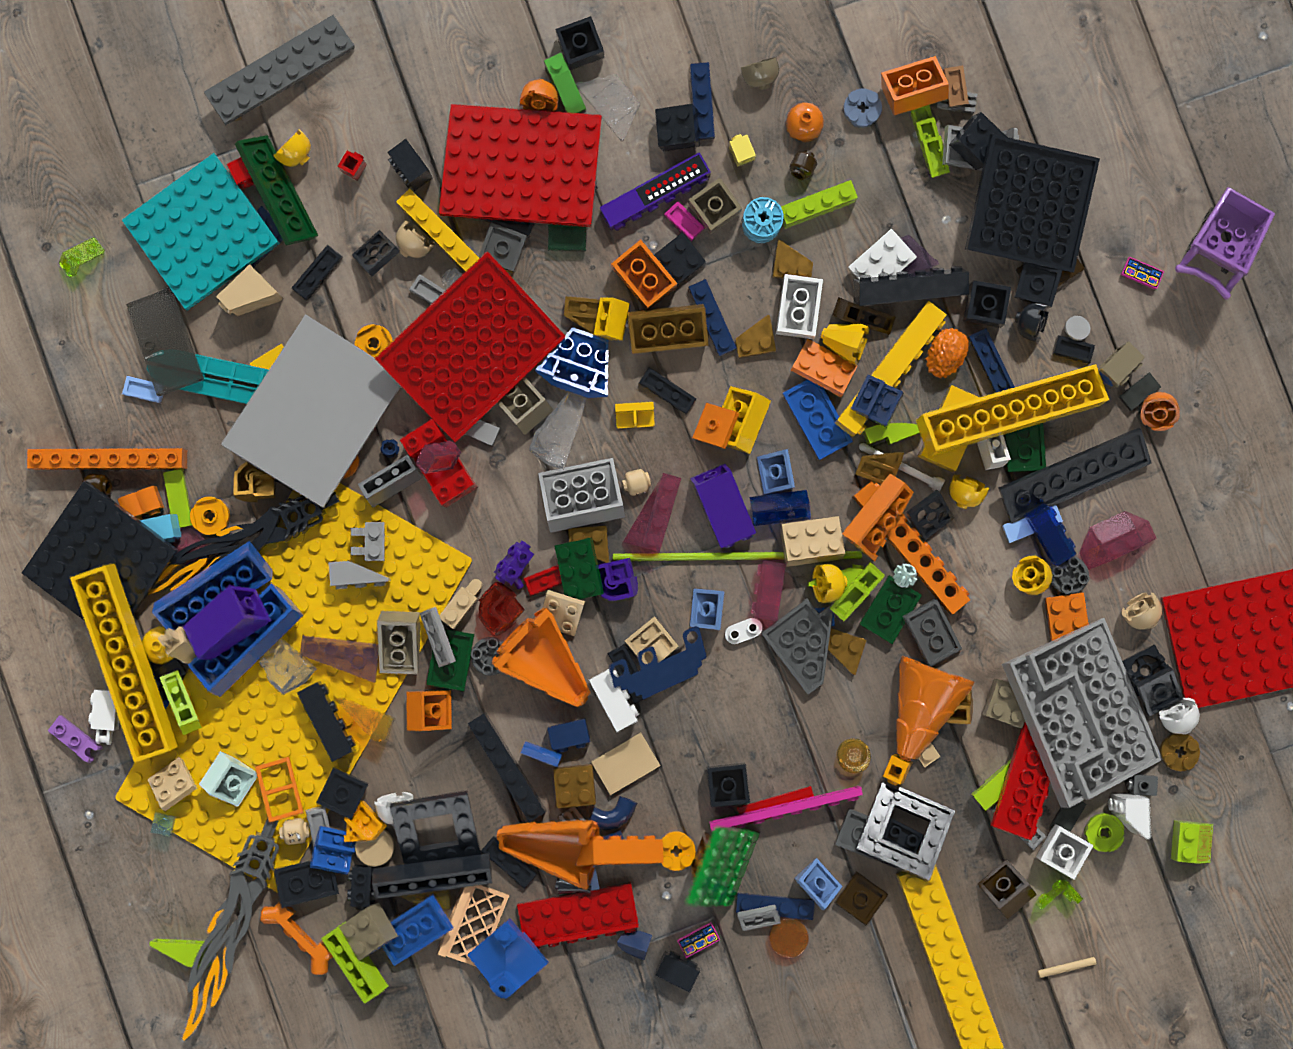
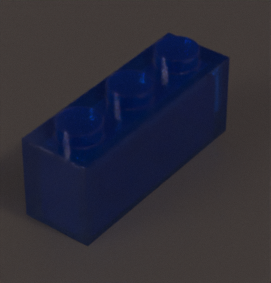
M807 490L749 497L753 526L811 519Z
M1043 503L1026 513L1024 517L1051 563L1059 566L1077 554L1074 550L1076 546L1072 539L1067 538L1065 535L1067 530L1062 522L1057 521L1055 509Z

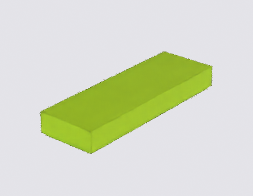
M178 469L163 472L170 514H177L180 528L193 526L190 520L191 508L184 470Z

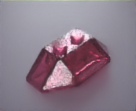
M1124 511L1089 527L1079 555L1088 570L1148 544L1156 539V535L1148 520Z

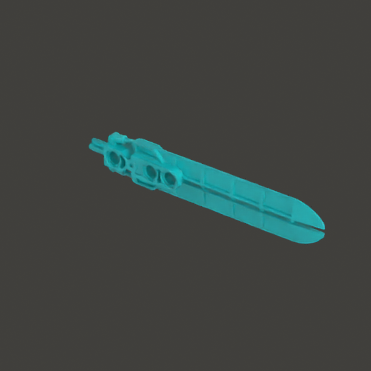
M180 350L160 351L148 359V362L171 366L173 370L147 365L149 374L164 386L244 404L249 402L269 369ZM178 368L189 371L201 373V376L183 373L177 370ZM206 374L217 377L229 379V382L211 379L205 376ZM234 380L245 383L257 385V388L239 385L233 382Z

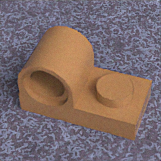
M964 67L944 68L943 73L949 83L948 107L968 105Z

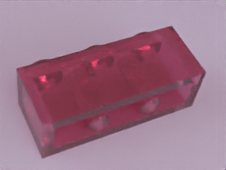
M764 560L762 564H758L756 575L760 577L759 583H755L754 594L757 597L756 602H752L751 613L754 614L753 618L778 621L786 564Z

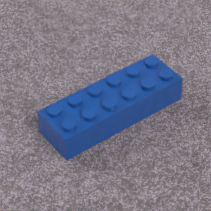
M249 541L154 602L152 613L166 630L170 628L175 631L178 627H183L228 586L258 589L272 580L273 570Z
M272 583L259 595L271 620L268 624L214 659H198L196 656L188 664L209 692L221 697L303 616L284 591Z

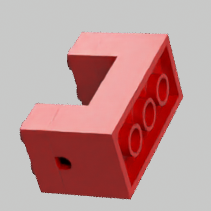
M433 419L400 439L405 450L414 459L432 487V492L443 507L447 508L478 488L442 430Z

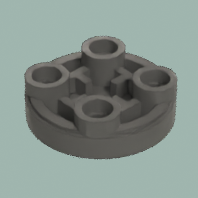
M1076 556L1061 557L1051 566L1053 574L1051 584L1060 593H1078L1089 582L1088 568Z
M486 637L475 644L471 652V660L477 671L489 676L502 672L492 664L493 657H498L499 655L496 651L503 643L502 640L495 637Z

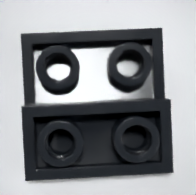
M890 817L882 839L917 854L924 834Z

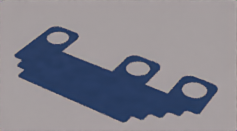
M695 626L684 631L683 639L686 650L658 662L655 648L652 646L639 651L637 657L641 670L632 675L629 673L626 660L621 659L612 663L609 666V672L614 688L621 687L622 691L628 689V693L635 692L636 696L642 695V698L646 699L697 675L698 667L702 666L701 661L707 657L699 627ZM691 631H695L698 635L694 643L687 641V635ZM649 651L653 654V659L650 663L645 664L642 661V656L645 652ZM618 664L623 665L625 669L620 677L615 676L613 673L614 667Z

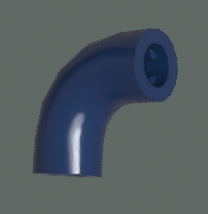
M620 796L615 808L610 811L594 807L589 820L597 822L601 830L608 831L620 828L633 815L637 802Z

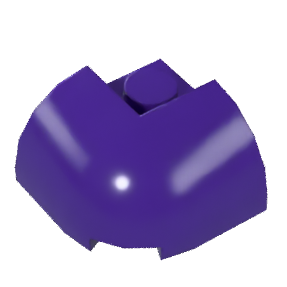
M630 558L598 565L604 594L601 595L603 598L609 601H616L637 595L638 581L637 576L634 577Z

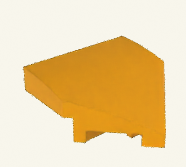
M361 800L352 819L344 817V821H346L344 842L374 841L387 825L365 801Z

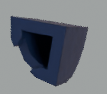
M642 931L624 933L620 936L617 944L627 954L645 960L652 935Z

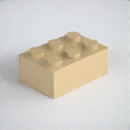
M839 516L781 524L780 533L786 567L844 558L845 549Z

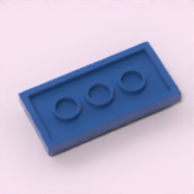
M805 380L782 393L818 460L853 442L850 435L835 424L839 415L824 388L809 380Z
M431 895L390 922L398 937L382 948L395 966L451 931L454 927L435 897Z

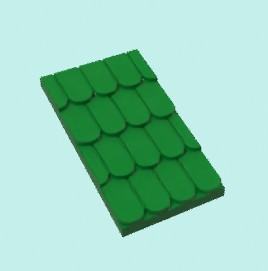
M715 826L712 835L704 832L690 867L693 886L686 903L692 906L706 907L733 905L735 895H737L742 877H744L760 833L754 830Z

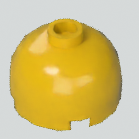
M299 129L273 156L280 163L288 167H294L299 163L303 165L310 158L308 156L311 150L310 141Z
M954 474L950 482L949 493L952 499L957 502L956 505L963 509L980 505L987 496L989 487L985 488L984 483L966 476V479H961V475Z
M1038 556L1022 558L1018 566L1013 569L1012 580L1014 585L1021 592L1028 595H1038L1045 592L1052 582L1053 574L1050 566Z
M832 564L816 565L814 568L812 579L816 578L817 586L813 585V591L817 601L829 603L838 600L843 595L845 587H847L846 576L843 575L838 567Z
M164 626L150 629L142 639L148 661L154 664L163 665L174 658L166 653V647L158 640L160 635L166 634Z

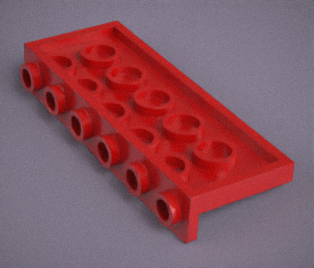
M1024 722L990 826L1020 836L1021 838L1032 840V837L1037 832V821L1043 813L1042 806L1044 800L1047 799L1049 794L1050 780L1026 722Z
M631 882L592 890L591 893L576 892L517 904L522 933L525 932L538 949L542 945L555 947L560 945L559 942L567 941V944L576 943L579 941L578 939L585 937L586 940L598 938L597 935L601 934L613 936L617 934V931L624 930V933L636 931L635 928L639 927Z

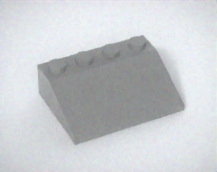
M613 458L538 473L550 533L625 517Z

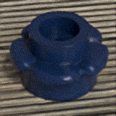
M394 439L384 440L380 448L381 453L388 458L394 457L399 452L397 441Z

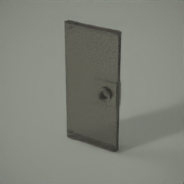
M169 287L126 304L157 396L168 394L204 380L176 296Z

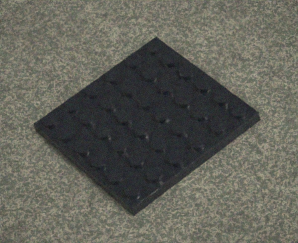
M990 134L965 250L1074 272L1100 158Z
M83 481L22 571V574L84 620L70 578L105 565L115 564L132 615H134L178 549L100 490L96 489L88 481Z

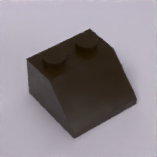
M1007 859L978 883L979 887L1006 919L1010 918L1037 895L1031 885Z

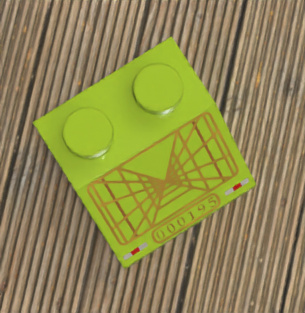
M1174 820L1171 859L1177 862L1210 863L1213 824Z

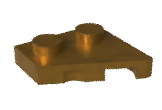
M778 240L773 277L783 279L784 275L788 274L811 278L813 262L781 240Z
M895 452L862 456L855 474L882 484L889 474L896 477L905 453Z
M607 526L568 529L569 542L593 538L597 559L609 563Z
M831 628L828 651L851 674L856 675L867 640Z

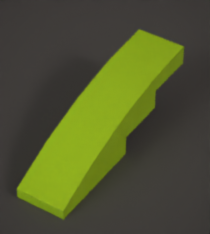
M930 105L911 110L916 134L931 178L950 173L949 166L942 164L944 146L941 135L938 133L935 118L932 116Z

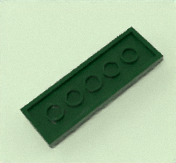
M268 135L238 140L234 145L285 245L313 240L319 235L283 164L273 156L276 154V151Z

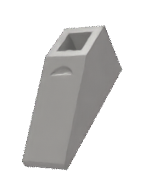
M351 561L329 562L330 586H336V589H348L347 585L355 584V588L367 587V583H374V586H385L386 582L391 581V578Z

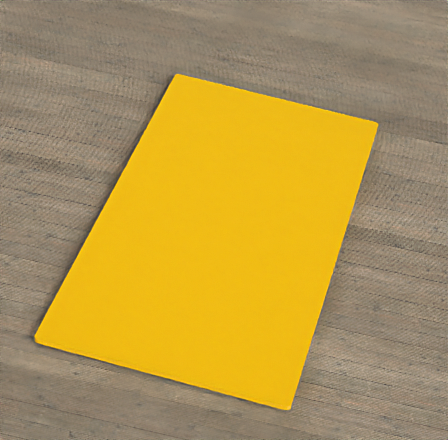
M339 483L334 491L339 496L340 502L324 509L326 514L322 516L323 520L321 523L310 527L304 534L300 532L296 538L292 536L287 542L281 541L267 544L259 551L273 572L272 580L256 589L258 595L272 583L284 591L303 616L221 697L209 692L189 668L182 681L202 728L183 735L169 703L166 713L178 747L135 762L115 796L117 801L234 868L236 867L233 866L234 862L239 860L237 854L243 850L248 836H256L257 832L261 833L268 816L258 777L238 807L209 795L199 785L220 751L238 759L255 771L256 766L290 757L304 813L279 820L272 836L275 838L274 843L279 846L273 863L274 869L299 863L312 841L310 829L309 837L306 838L304 843L293 845L286 844L284 839L280 838L279 829L283 827L284 821L289 819L302 818L304 822L308 823L305 810L321 806L316 801L333 767L351 774L407 674L380 673L377 620L381 611L421 613L436 607L440 615L472 563L471 557L379 505L372 508L364 496ZM292 490L288 499H295L302 495ZM314 504L308 506L310 514L315 512ZM296 512L291 514L292 522H296L298 519ZM281 517L278 527L287 529ZM365 522H385V561H365V555H351V547H365V536H351V528H365ZM351 561L391 578V581L386 582L385 586H374V583H367V587L355 588V584L347 585L348 589H336V586H330L329 562ZM421 616L419 653L428 639ZM319 681L327 685L330 692L328 696L331 701L336 703L339 710L337 714L339 718L344 719L347 725L345 730L348 736L351 735L356 743V746H354L355 751L333 762L297 692ZM180 757L183 759L197 789L164 811L161 809L147 779ZM287 762L260 770L266 791L292 784ZM293 788L267 796L272 817L299 810ZM251 839L248 848L252 846L254 839ZM265 841L257 843V847L260 850L268 848ZM272 847V849H271V852H270L271 857H272V854H273V852H274L275 847ZM253 859L250 861V866L255 869L259 868L260 862ZM271 869L270 880L268 877L266 879L267 887L277 892L274 873ZM244 872V874H246L247 876H249V877H251V878H253V879L258 878V877H256V876H253V875H250V874Z

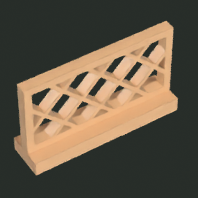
M484 885L462 887L449 918L454 928L442 936L437 948L438 955L447 956L475 966L467 956L468 953L479 945L475 935L486 930L487 935L490 936L496 930L509 894ZM475 888L483 890L486 897L475 901L473 897ZM496 895L503 897L501 905L493 908L490 898ZM488 900L491 909L481 914L477 904ZM475 906L479 915L468 920L465 913L468 908ZM493 912L495 921L486 926L482 917ZM480 918L484 927L473 932L470 922ZM468 924L471 933L461 938L458 932L459 928ZM473 936L477 945L466 950L463 940ZM461 942L464 952L459 954L451 953L452 946Z

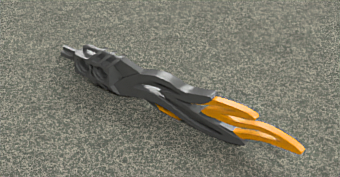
M267 818L262 832H257L256 836H248L243 850L237 854L239 860L234 862L233 866L236 867L229 874L231 875L229 896L214 915L207 929V933H210V935L198 951L191 969L188 993L193 990V1003L183 1040L193 1033L205 1013L209 987L213 976L215 975L211 1007L216 1004L221 995L228 972L231 973L233 970L235 949L248 930L252 916V904L262 890L266 889V879L268 877L270 880V870L275 868L273 862L279 846L274 843L275 838L272 836L279 820L269 823ZM251 839H254L252 846L248 848ZM265 841L268 848L260 850L257 847V843ZM272 847H275L274 852H273L272 857H271V855H270L271 849H272ZM253 859L258 860L260 867L252 868L250 861ZM244 872L258 878L248 883ZM240 894L241 909L238 920L236 919L225 932ZM225 909L222 918H221L220 920L216 921V919L218 918V916H219V915L221 914V912ZM245 915L244 924L238 937L236 938L239 924L243 916ZM211 941V943H210V945H209V947H208V949H207V951H206V953H205V955H204V957H203V959H202V961H201V963H200V966H199V968H198V964H199L200 957H201V955H202L204 949L206 948V946H207V945L209 944V942ZM226 941L223 952V975L220 988L218 989L220 959L216 953ZM213 958L212 967L204 986L202 1008L198 1018L192 1024L198 1004L200 979Z

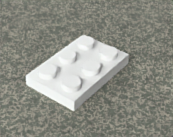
M890 229L855 260L848 269L857 279H860L862 275L878 277V274L881 273L896 275L897 272H901L913 262L917 256Z

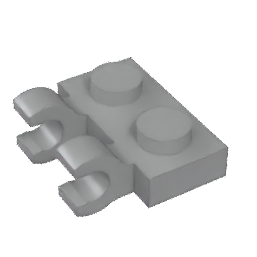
M365 522V528H351V536H365V547H351V555H365V561H385V522Z

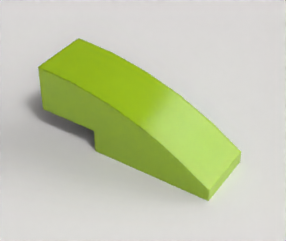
M889 423L888 427L876 425L863 431L867 445L882 439H886L887 444L890 445L920 433L917 424Z
M870 562L829 609L845 621L884 578L885 574Z
M1011 760L971 793L985 811L999 800Z

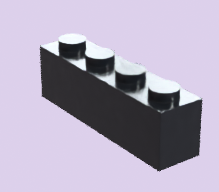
M319 681L297 692L331 761L333 762L355 751L354 746H356V743L351 735L348 736L345 730L347 725L343 718H339L337 711H339L334 701L330 700L328 696L330 692L327 685Z

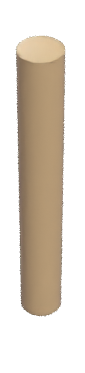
M1095 957L1038 970L1039 978L1096 965Z

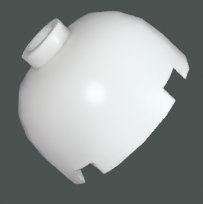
M1183 698L1180 702L1159 711L1162 724L1172 733L1188 734L1199 722V709L1196 702L1191 698Z
M402 792L403 796H397L396 793H392L378 798L377 802H375L378 817L383 822L394 826L390 812V803L414 799L413 795Z

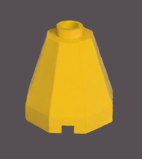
M829 324L827 328L823 329L821 339H823L825 346L844 360L857 365V360L861 359L867 343V338H864L865 333L869 334V327L863 324Z

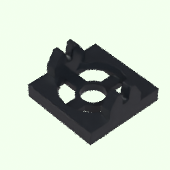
M378 230L352 256L372 277L395 257L400 250ZM388 245V251L382 256V249ZM378 248V252L374 255H371V252L374 249ZM371 259H378L373 265L367 264Z
M935 490L906 512L910 524L919 532L920 537L924 541L954 519L952 512L938 490ZM934 502L937 503V505L939 506L936 509H931L929 507V505ZM924 509L926 512L924 518L918 522V515ZM935 512V518L928 521V515ZM927 523H928V524H933V525L930 526V527H925V528L923 527V526L926 525Z
M1155 644L1122 660L1137 696L1140 695L1136 686L1139 680L1136 678L1140 676L1148 678L1152 676L1154 669L1160 667L1161 671L1169 667L1165 663V657L1159 653ZM1142 656H1150L1157 661L1152 664L1145 663ZM1137 660L1139 666L1137 671L1133 672L1132 665ZM1143 665H1148L1151 669L1150 674L1147 676L1142 675L1140 672V668Z

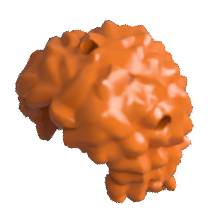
M945 328L941 330L933 339L927 352L928 357L925 358L928 372L940 379L956 373L957 369L963 365L969 350V341L966 335L959 332L958 329Z

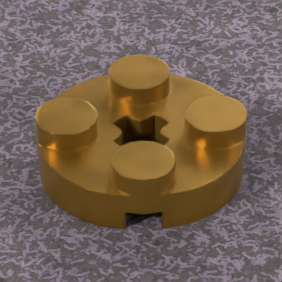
M1173 733L1169 735L1160 745V754L1163 762L1168 768L1175 771L1193 769L1200 757L1198 741L1189 734ZM1181 746L1183 747L1184 755L1178 757L1175 750Z

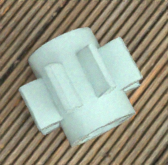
M902 564L901 567L897 566L893 571L895 574L893 576L894 581L900 587L908 588L909 585L913 586L917 581L916 569L910 564Z

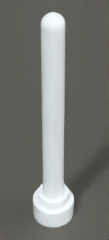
M865 443L859 445V449L869 455L884 454ZM902 462L900 464L899 470L929 484L932 491L941 490L945 479L939 476L932 478Z

